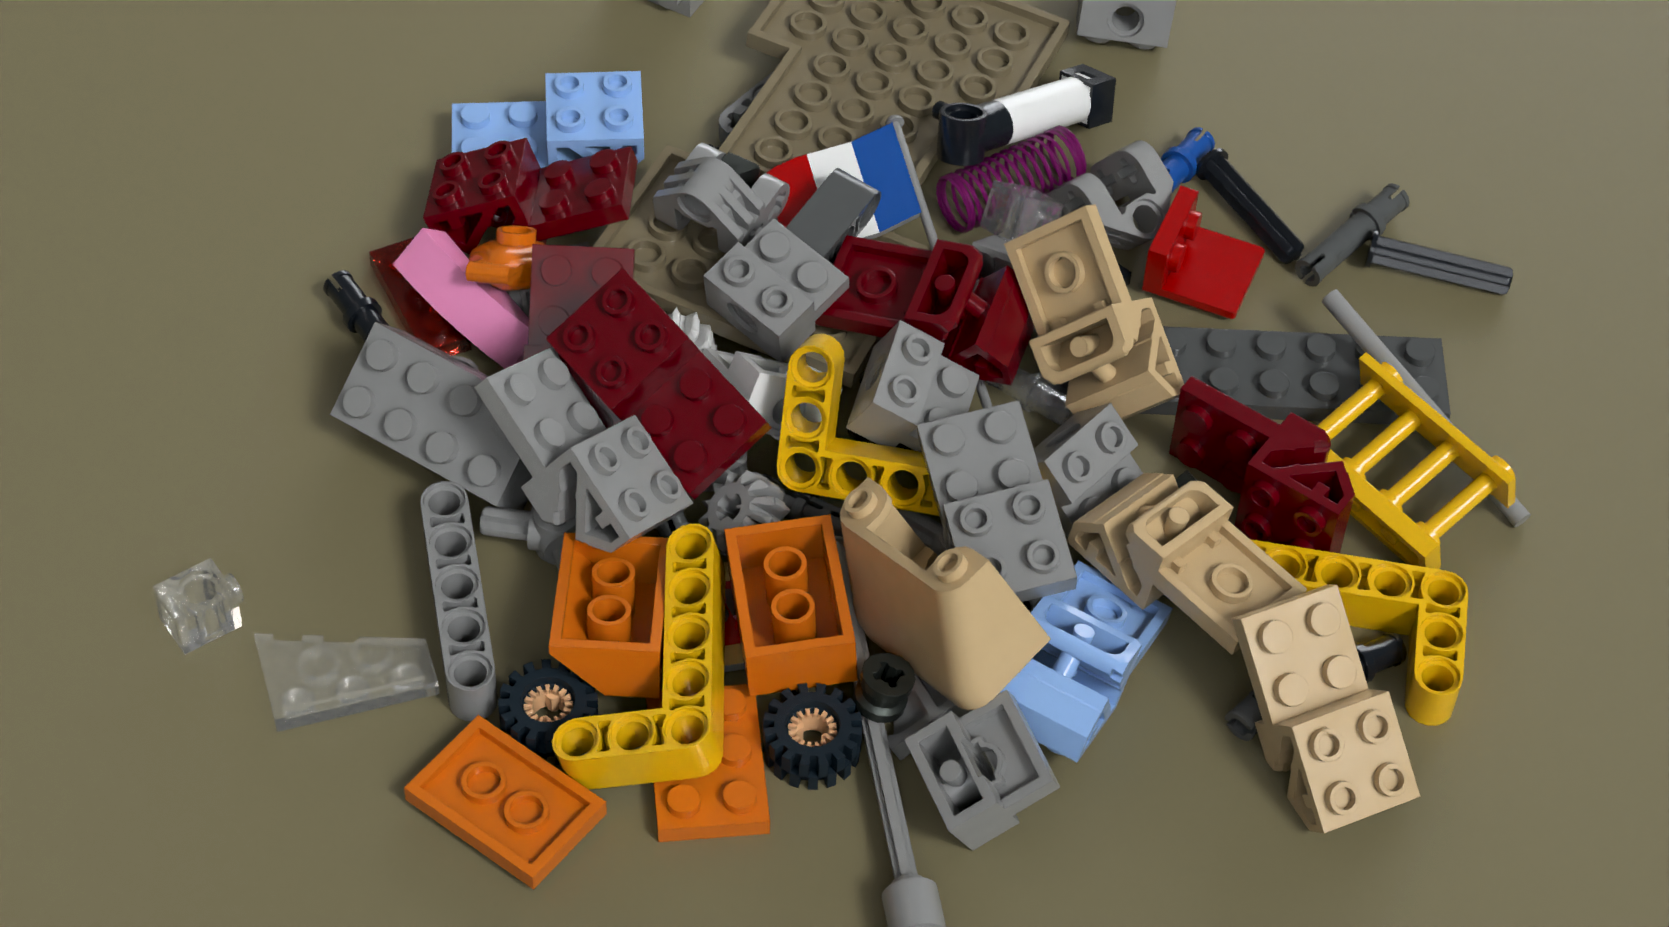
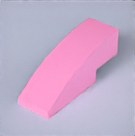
M422 228L393 263L395 268L442 317L504 369L523 361L524 345H528L529 318L505 290L494 288L487 283L467 281L466 267L470 260L445 231Z

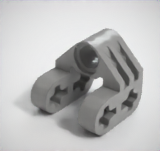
M1138 140L1095 163L1091 167L1090 173H1084L1042 196L1039 200V211L1044 222L1047 224L1085 205L1096 204L1111 246L1129 250L1155 238L1169 210L1174 181L1155 149L1147 142ZM1128 195L1130 201L1117 207L1114 201ZM1133 218L1137 221L1138 229L1134 225Z
M701 142L693 149L685 161L677 164L674 168L675 175L668 176L663 183L664 189L658 190L654 195V213L657 220L677 230L683 229L691 219L708 228L713 227L717 229L718 248L726 254L737 242L746 246L773 218L777 220V217L787 203L790 186L788 183L764 173L750 188L727 163L721 160L726 153Z

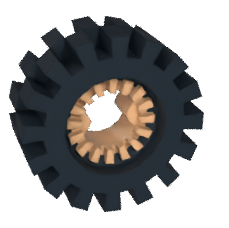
M541 659L542 669L535 670L533 663L529 662L523 665L524 676H521L515 670L508 676L509 685L503 683L500 689V698H498L500 729L546 761L547 756H555L556 765H559L560 763L552 747L555 731L568 720L598 715V695L595 693L594 687L574 672L570 673V669L561 662L557 669L551 667V659ZM544 707H547L551 712L559 709L562 711L559 714V718L554 716V720H551L546 715L538 718V715L535 714Z
M807 683L797 684V695H793L789 688L783 690L780 701L773 698L769 703L768 713L765 712L763 718V753L765 752V762L768 768L774 766V775L780 780L787 774H790L789 785L799 788L801 779L808 780V790H818V780L824 779L827 788L835 786L837 774L845 780L851 775V766L856 768L861 752L862 717L860 712H856V703L851 698L843 702V691L837 688L833 690L831 695L826 694V684L821 683L816 684V692H808ZM809 730L821 732V743L815 742L814 745H811V742L808 741V744H805V740H803L804 732Z

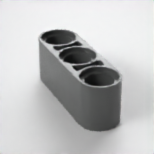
M836 168L786 228L833 265L846 235L857 237L874 215L880 203L881 192L840 168Z

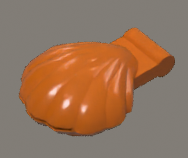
M517 225L498 227L496 229V239L480 244L470 252V261L466 267L467 281L487 283L494 288L505 291L530 289L532 244H544L543 242L536 241L537 230L532 227Z

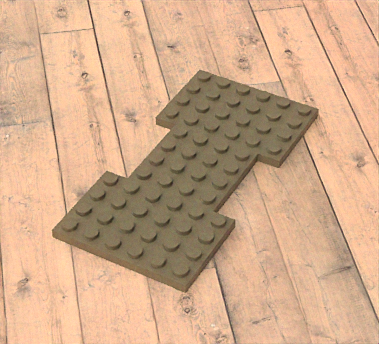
M771 0L748 31L746 47L781 59V62L719 150L726 153V155L730 152L756 163L760 167V177L772 168L795 157L852 142L885 126L886 120L891 115H900L905 121L901 128L920 186H922L938 160L936 154L939 120L932 116L933 106L938 101L948 104L970 103L977 105L1036 87L1066 39L1071 21L1016 0ZM666 144L633 190L629 220L609 224L593 247L635 249L634 280L666 314H672L676 306L680 314L684 316L697 312L700 324L710 325L713 333L769 355L707 305L703 275L725 255L718 248L717 229L713 227L708 228L691 219L683 229L677 230L657 220L655 217L654 195L658 190L664 189L663 183L668 176L675 175L674 168L677 164L685 161L690 155L686 151ZM893 230L880 237L871 239L931 250L927 245L893 233ZM815 325L816 331L810 336L814 334H827L834 337L841 344L845 357L842 385L852 388L868 363L873 347L882 337ZM816 352L806 353L808 366L821 372L828 371L827 362L822 355ZM791 355L784 362L789 363Z

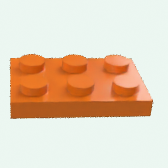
M747 684L724 686L723 757L717 769L709 775L699 778L653 783L658 842L770 834V815L756 696L749 697ZM660 690V698H646L647 710L662 708V690Z
M480 715L476 716L404 787L406 801L533 890L607 814L605 800Z

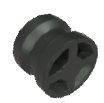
M892 653L871 655L864 661L859 676L860 680L857 681L852 696L853 701L856 703L858 712L865 718L877 723H889L903 715L908 702V696L911 694L916 680L915 672L911 665L900 656Z

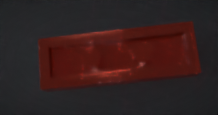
M414 237L369 252L370 265L407 333L448 355L454 356L472 350L471 341L442 317L393 265Z

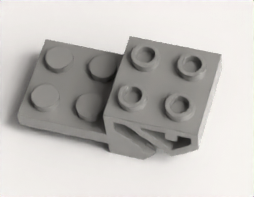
M553 347L486 377L474 387L533 477L521 486L523 492L541 519L549 524L558 526L576 517L575 540L612 553L676 517L693 504L680 480L673 473L636 415L606 429L596 410L591 406Z
M1013 401L917 424V436L942 522L943 537L947 550L966 546L987 558L1021 602L1076 589L1077 575L1048 479H1042L1020 401Z

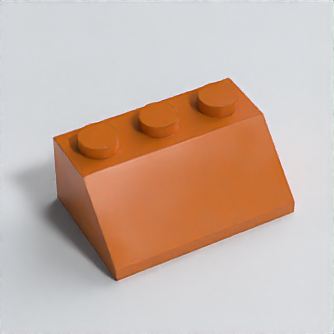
M564 532L549 639V654L604 696L660 698L664 648L666 544L668 538L640 536L614 552L609 553L575 540L576 533Z

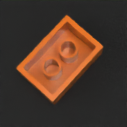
M831 514L724 529L728 571L749 697L778 693L787 688L791 691L797 690V684L807 683V687L812 688L816 687L817 683L833 685L858 681L856 641Z

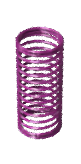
M1058 125L1044 131L1043 134H1037L1035 137L1028 138L1017 145H1012L1008 149L1000 150L999 153L991 154L990 157H985L979 164L964 166L963 169H957L954 173L951 172L939 177L936 185V195L942 214L956 231L964 234L972 231L973 228L980 227L981 223L987 224L990 219L996 220L999 215L1005 216L1008 211L1014 212L1016 208L1020 209L1025 204L1029 205L1034 200H1040L1042 196L1055 189L1054 184L1060 186L1063 184V180L1068 182L1074 179L1071 176L1069 161L1063 149L1054 140V135H1057L1068 147L1074 159L1076 177L1086 173V158L1078 139L1069 129ZM1036 142L1040 144L1039 149L1035 147ZM1027 146L1031 147V154L1026 150ZM1043 147L1048 152L1052 166L1058 173L1059 182L1052 175L1051 168L1044 156ZM1055 147H1056L1057 150L1060 152V154H1061V156H1062V158H1063V161H1064L1065 166H1066V170L1064 169V167H1063L1062 164L1060 163V160H1059V158H1058V156H1057ZM1018 150L1022 151V158L1017 154ZM1035 152L1041 158L1044 170L1050 180V186L1043 178L1036 162ZM1009 154L1013 155V162L1009 159ZM1026 156L1033 164L1035 173L1040 180L1041 190L1034 182V178L1027 166ZM1000 158L1004 159V165L1000 163ZM1017 159L1024 167L1026 176L1032 187V193L1027 189L1025 185L1024 179L1018 169ZM991 162L996 164L995 169L991 167ZM1008 163L1016 173L1018 182L1022 187L1023 197L1016 189L1009 172ZM982 166L987 168V174L982 171ZM1000 168L1008 179L1013 191L1014 201L1009 196L1002 181ZM973 170L978 172V178L973 175ZM991 172L997 179L1003 192L1005 204L999 198L993 185ZM964 174L969 176V183L964 179ZM982 176L986 180L991 189V192L995 199L996 208L992 205L991 201L988 198V195L983 185ZM947 180L951 182L952 198L961 218L968 224L967 227L962 226L951 211L946 194ZM973 180L977 184L983 195L987 207V212L984 210L977 197V194L974 189ZM955 188L962 197L968 218L959 205ZM968 190L970 191V193H971V195H972V197H973V199H974V201H975V204H976V207H977V211H978V216H977V214H976V212H975L974 203H973V201H972V198H971V196H970ZM1009 202L1014 206L1009 208ZM1000 206L1005 210L1000 212ZM991 210L996 214L991 216ZM982 213L985 217H987L984 220H982Z

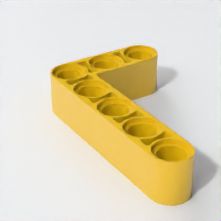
M814 334L808 337L791 355L788 363L776 465L780 481L788 489L796 492L845 500L848 494L864 481L851 478L845 470L844 463L856 462L865 469L867 477L884 488L892 498V504L896 509L940 516L922 452L835 437L845 362L844 350L841 344L830 335ZM816 352L822 355L827 362L828 371L816 372L812 370L806 362V353ZM811 403L815 405L821 413L822 421L811 422L805 419L800 411V404ZM804 453L809 455L815 463L816 470L813 472L801 470L794 461V454ZM899 470L911 472L918 481V487L915 489L902 487L895 478V472Z
M691 523L683 525L672 532L666 544L662 708L574 718L560 725L553 735V751L564 773L589 790L699 778L709 775L716 770L722 761L724 740L725 568L713 534L707 527Z
M1250 539L1307 588L1306 592L1327 584H1337L1350 626L1409 635L1405 691L1406 711L1415 721L1427 726L1443 724L1451 717L1464 675L1468 587L1460 576L1447 570Z

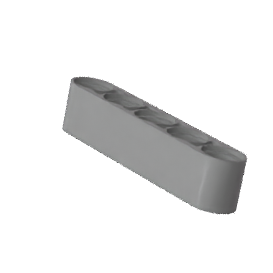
M440 481L431 484L424 490L421 495L420 504L448 702L451 712L459 719L472 721L478 715L486 719L496 709L498 696L495 664L469 500L465 489L459 484L451 481Z

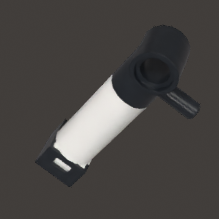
M1081 64L1060 70L1059 80L981 104H948L938 101L932 108L933 118L939 120L936 155L939 160L950 165L971 166L981 163L987 151L1035 137V135L1043 134L1044 131L1058 125L1067 127L1077 123L1091 129L1110 123L1113 117L1116 78Z

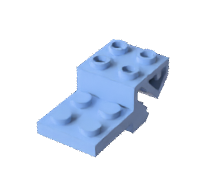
M641 71L545 73L546 101L452 104V153H466L486 148L498 141L505 140L510 142L527 138L541 168L547 167L559 160L572 161L592 156L604 149L617 150L629 146L632 147L638 163L644 160Z
M1079 560L1074 565L1077 575L1076 589L1042 597L1031 611L1033 617L1051 640L1000 692L1008 690L1015 697L1038 743L1046 746L1051 752L1063 755L1076 763L1116 709L1129 675L1165 627L1173 609L1156 600L1142 610L1099 570Z

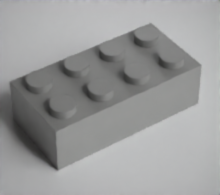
M375 322L330 415L449 481L459 484L464 489L497 507L523 510L528 501L521 486L533 477L474 389L488 375L404 330Z

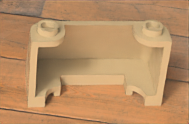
M869 477L848 494L840 511V521L854 611L859 625L871 641L887 653H892L906 660L917 676L959 708L976 710L987 705L1051 638L987 558L966 546L948 549L937 556L933 550L922 542L893 506L892 498L884 488Z

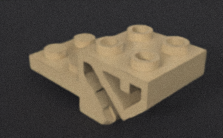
M1096 204L1085 205L1004 243L1038 337L1030 340L1029 343L1041 376L1053 385L1069 381L1065 406L1073 414L1111 403L1121 419L1124 420L1179 397L1180 389L1184 382L1153 299L1150 297L1131 300Z
M1143 473L1073 522L1067 539V543L1142 610L1162 595H1165L1231 655L1241 648L1232 618L1307 591V588L1228 521L1234 508L1207 483L1202 481H1189L1179 488L1174 474Z
M1327 584L1232 618L1262 716V720L1255 722L1266 762L1274 771L1286 772L1291 770L1287 798L1309 831L1325 834L1421 797L1389 691L1368 688L1337 584Z

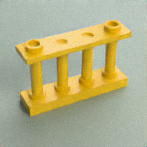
M1365 352L1359 358L1360 382L1363 386L1317 426L1326 431L1331 441L1378 399L1399 417L1352 458L1344 457L1341 459L1330 449L1327 462L1343 461L1355 493L1350 512L1352 517L1406 564L1440 569L1439 538L1485 497L1491 494L1507 508L1515 503L1516 478L1514 471L1501 457L1497 455L1489 456L1408 388L1393 366L1387 362L1380 364ZM1415 430L1436 447L1389 490L1381 489L1378 491L1366 480L1365 473ZM1451 462H1454L1474 479L1425 523L1422 521L1415 523L1403 512L1402 505Z

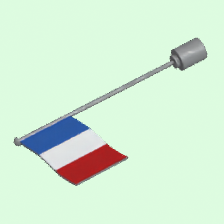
M891 115L886 120L885 126L852 142L795 157L768 171L767 174L788 183L790 186L787 203L777 217V221L784 227H787L827 177L836 168H840L881 192L880 203L874 215L857 237L874 239L921 217L930 248L933 250L938 238L901 128L905 123L904 119L900 115ZM978 379L976 390L982 408L992 407L985 381Z

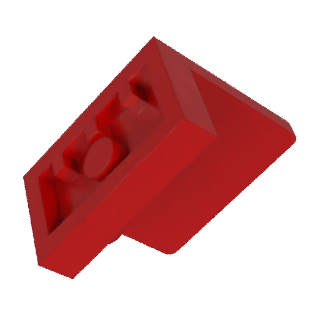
M1181 185L1148 250L1142 290L1229 319H1234L1264 258L1265 249L1261 246L1200 227L1202 213L1196 211L1199 191Z

